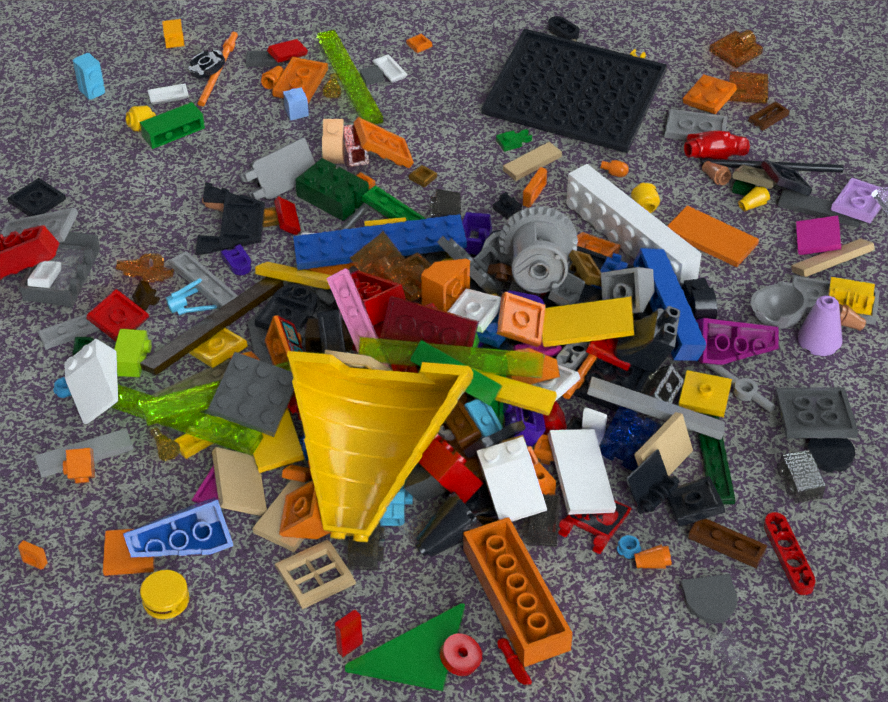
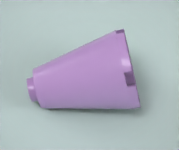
M821 296L817 299L798 332L800 346L811 351V354L819 356L832 355L842 345L839 302L832 296Z

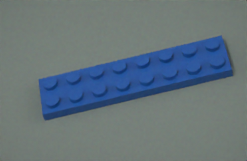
M460 214L293 236L297 270L445 251L437 243L442 236L448 241L452 238L462 248H467Z

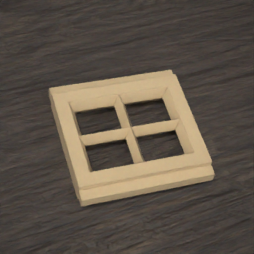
M328 539L275 563L277 571L302 609L356 584L353 575ZM327 554L332 563L315 570L311 561ZM306 564L311 573L294 580L290 571ZM336 567L341 576L324 584L319 575ZM315 577L320 586L303 594L298 585Z

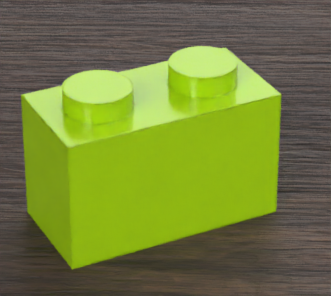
M120 329L114 348L117 356V376H141L140 362L147 358L146 355L151 352L152 342L148 340L147 330Z

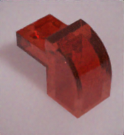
M344 125V148L348 166L369 164L368 151L362 148L355 125Z

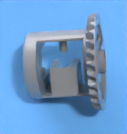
M543 206L529 207L512 215L504 224L499 237L500 252L505 261L512 267L514 280L521 288L532 293L550 292L564 282L568 273V265L571 261L569 254L572 250L577 251L578 244L577 232L570 219L558 210Z

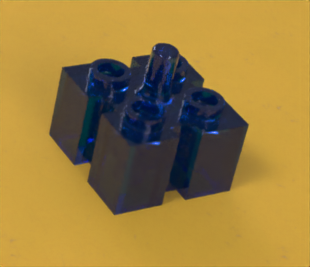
M620 406L603 436L599 448L602 456L612 461L616 457L623 461L621 466L634 472L638 468L635 453L663 425L647 417L643 421L642 418L636 417L637 412Z

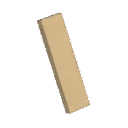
M864 239L855 240L841 246V250L827 251L791 265L792 272L803 277L810 276L875 250L874 243Z

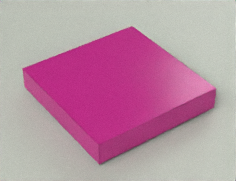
M838 216L796 221L799 255L842 249Z

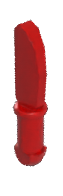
M500 638L497 643L498 648L501 649L513 675L519 683L531 685L532 681L518 659V655L511 648L510 642L506 638Z

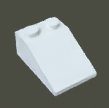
M97 339L85 345L78 353L69 357L65 362V380L84 424L90 423L118 402L116 350Z
M523 437L477 451L480 469L498 520L509 517L511 521H515L547 511L535 469Z

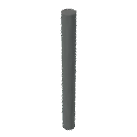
M378 186L379 188L385 191V188L383 186ZM363 203L339 230L351 229L371 206Z

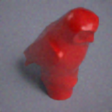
M720 130L688 134L687 142L684 143V153L688 158L728 159L732 155H746L750 149V142L746 137Z

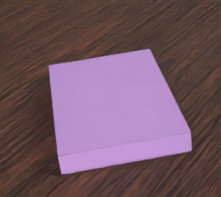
M851 178L833 202L831 210L871 223L887 200L888 189Z

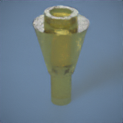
M336 73L330 75L329 81L323 87V94L326 98H338L342 93Z
M157 427L153 428L150 433L155 439L159 458L162 461H168L177 457L180 452V445L163 435Z

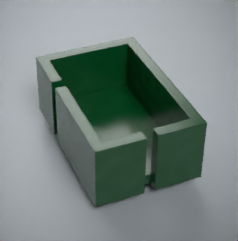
M323 158L295 179L297 197L341 221L346 220L355 212V208L358 209L364 203L362 195L369 191V182L340 167L336 168L335 164Z

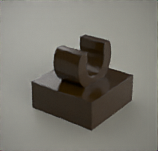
M140 280L132 295L135 304L144 311L148 309L149 305H157L160 297H155L157 291L150 287L148 281Z

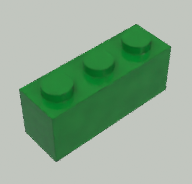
M193 102L140 122L142 137L152 149L205 129L203 114Z

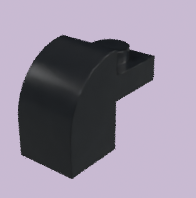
M705 278L684 280L683 288L695 320L701 318L717 319V300L713 287L709 288Z

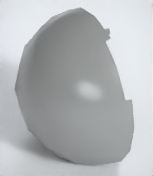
M782 281L778 282V284L766 286L761 290L758 289L752 295L751 306L755 317L760 323L784 329L796 325L806 314L809 298L806 291L799 285Z

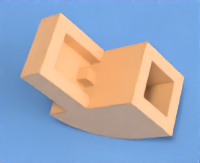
M323 119L322 155L323 159L333 164H344L343 119Z

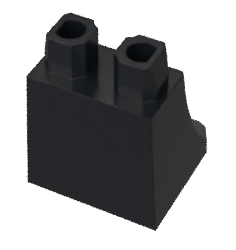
M667 306L665 310L659 308L651 315L635 320L634 336L616 338L615 356L621 361L655 374L675 348L680 310Z

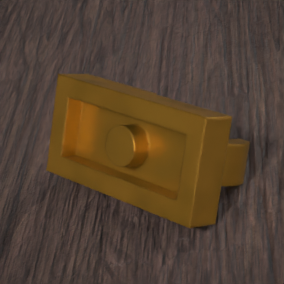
M572 250L569 257L573 263L569 269L575 271L574 276L585 281L587 285L591 286L593 284L602 287L601 272L590 254Z

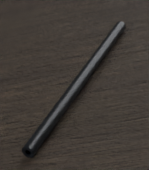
M702 158L701 162L702 166L706 161H710L728 168H739L744 164L763 169L761 167L763 161ZM774 162L796 171L843 173L844 170L843 165Z

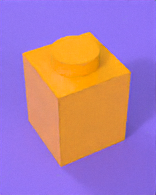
M181 19L162 21L166 48L185 46Z

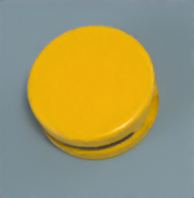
M156 571L150 574L141 585L140 596L143 607L154 618H173L181 614L189 603L186 580L176 571Z

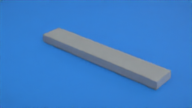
M592 377L590 380L588 395L667 421L675 412L682 413L687 429L719 440L724 435V421Z

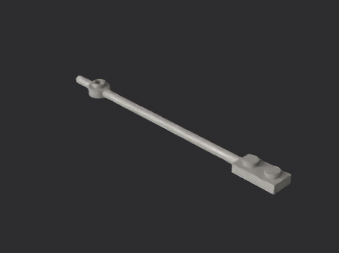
M704 364L720 377L732 379L731 385L735 387L734 394L738 399L742 401L753 400L768 412L774 410L775 405L757 392L758 385L754 380L749 378L738 379L721 365Z

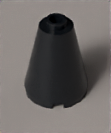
M452 492L416 537L418 543L415 546L424 557L427 554L433 557L463 542V532L478 528L482 524L455 492Z

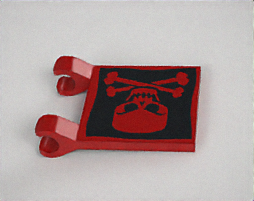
M614 500L616 505L614 513L568 514L566 518L560 521L558 534L567 537L574 525L596 535L593 542L595 546L592 548V551L601 554L632 508Z

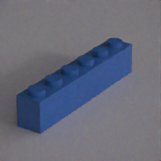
M640 248L633 265L634 268L653 269L654 293L649 300L653 312L659 308L665 310L667 306L680 310L675 348L671 351L673 359L698 361L706 348V341L701 334L691 307L685 298L684 291L677 280V275L670 264V260L664 249Z

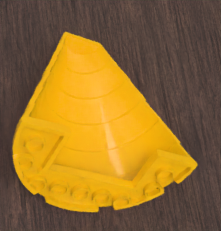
M288 351L287 357L293 376L292 383L305 433L304 442L311 466L310 471L318 499L323 530L331 532V538L345 540V536H352L354 541L367 543L368 538L387 511L386 508L405 484L404 481L422 458V454L439 432L441 425L454 409L459 398L471 384L473 371L469 366L422 362L420 372L423 374L351 368L331 354Z

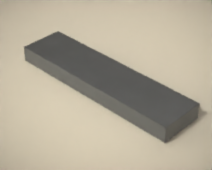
M784 189L779 200L778 207L819 218L838 216L839 223L859 228L861 220L832 211L833 201L810 195L807 196Z

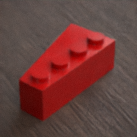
M44 225L24 229L21 234L17 231L10 232L7 237L0 234V280L7 275L17 274L25 268H32L43 261L52 260L56 256L60 243Z
M359 270L350 273L373 326L384 321L391 296L406 300L402 284Z
M437 433L422 454L423 456L419 463L450 493L455 492L466 503L484 483L464 465L467 461L457 451L452 454L455 449L445 440L440 442L442 437Z

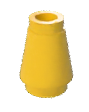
M756 186L738 201V205L745 212L767 204V201L770 200V194L765 187Z

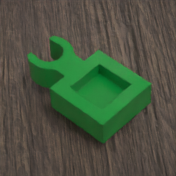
M524 129L520 133H515L512 130L496 135V141L502 150L506 152L522 147V142H531L532 135H529L528 129Z

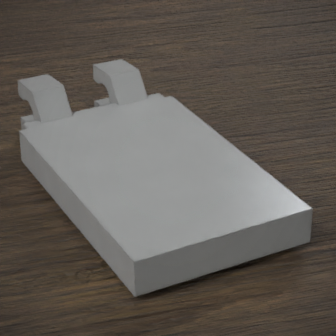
M304 137L252 161V169L239 175L242 182H248L255 178L259 181L261 187L247 193L249 197L256 200L263 197L272 199L296 187L295 179L314 165L315 161Z

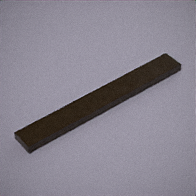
M265 277L140 362L141 369L158 375L274 295L280 288L284 287L283 280Z

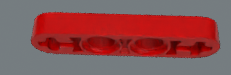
M769 513L765 518L764 530L792 589L800 595L811 594L814 590L816 579L787 519L781 513ZM775 524L779 525V532H778V533H777L778 529H777V527H776ZM786 540L791 546L782 547L778 544V541ZM791 559L797 560L800 566L792 567L787 561ZM801 573H802L801 578H802V580H803L804 583H801V582L799 583V580H800V575H799V574H801Z

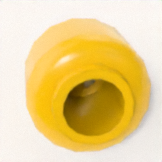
M133 106L129 109V112H126V124L133 131H141L140 122L152 118L156 114L152 112L149 106Z
M640 183L631 192V198L649 213L654 212L660 204L657 189L651 183Z

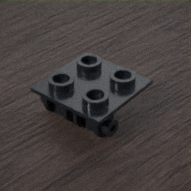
M659 449L655 450L626 478L640 515L644 512H653L664 501V498L669 496V493L678 488L679 479L676 476H668Z

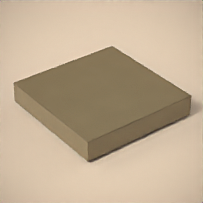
M743 164L733 172V179L769 189L776 186V183L762 169Z

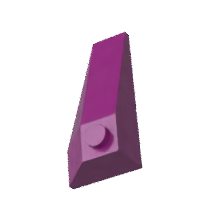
M708 318L696 320L701 334L706 341V348L699 358L700 363L723 365L779 349V327Z

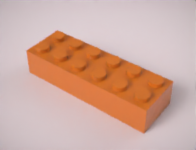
M507 517L463 532V551L523 667L571 651L573 633L511 519Z

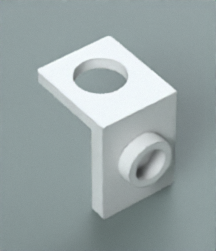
M585 407L582 429H594L600 446L605 436L607 414Z

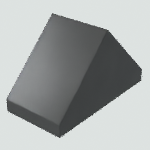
M490 244L474 258L486 272L491 264L503 263L510 266ZM489 274V276L493 280H495L499 285H501L504 282L496 280L494 275Z
M419 462L409 474L404 487L406 491L420 502L447 491Z

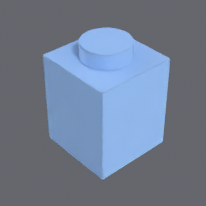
M302 87L283 92L284 107L290 120L309 116L308 101Z

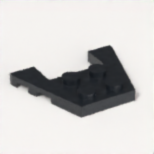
M205 182L203 201L205 203L224 204L220 236L198 235L196 255L233 249L234 246L239 244L247 246L260 243L263 232L265 202L242 194L239 196L230 193L228 189H219L214 187L213 184Z

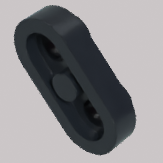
M554 16L548 20V29L557 36L569 40H577L579 38V27L567 19Z

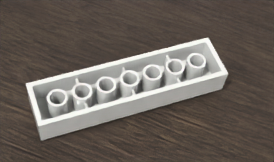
M588 164L568 174L567 206L571 210H575L583 220L591 223L598 232H602L607 236L610 242L621 245L620 248L623 252L629 254L634 259L640 248L664 249L673 271L677 275L678 282L684 283V280L698 279L701 252Z

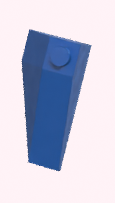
M215 497L123 533L131 557L211 555L234 546L219 501Z

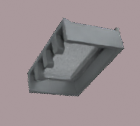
M69 232L65 241L59 242L56 256L50 261L61 262L62 269L50 288L28 286V278L36 266L28 267L24 280L19 284V292L22 294L23 302L33 301L73 308L99 254L98 236Z

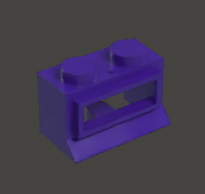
M466 212L462 224L467 248L463 249L468 254L478 255L482 251L486 238L492 232L490 214ZM472 231L479 232L478 239L469 238Z
M507 403L503 404L505 427L509 424L523 421L526 428L515 437L523 435L526 445L533 447L546 430L543 414Z

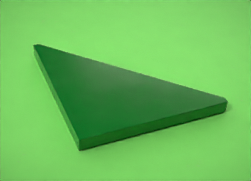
M461 603L352 660L345 665V672L443 691L448 670L441 662L440 649L449 636L459 633L465 604Z

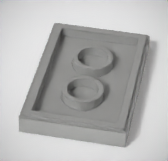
M670 109L664 138L687 140L688 134L715 130L726 131L728 116Z

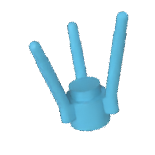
M200 278L182 289L171 293L170 296L165 297L171 313L177 312L178 315L216 309L217 306L184 308L187 305L186 297L198 292L193 287L202 281Z

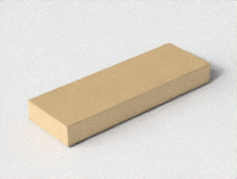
M548 142L503 165V171L517 181L538 170L540 167H544L561 158L562 151Z

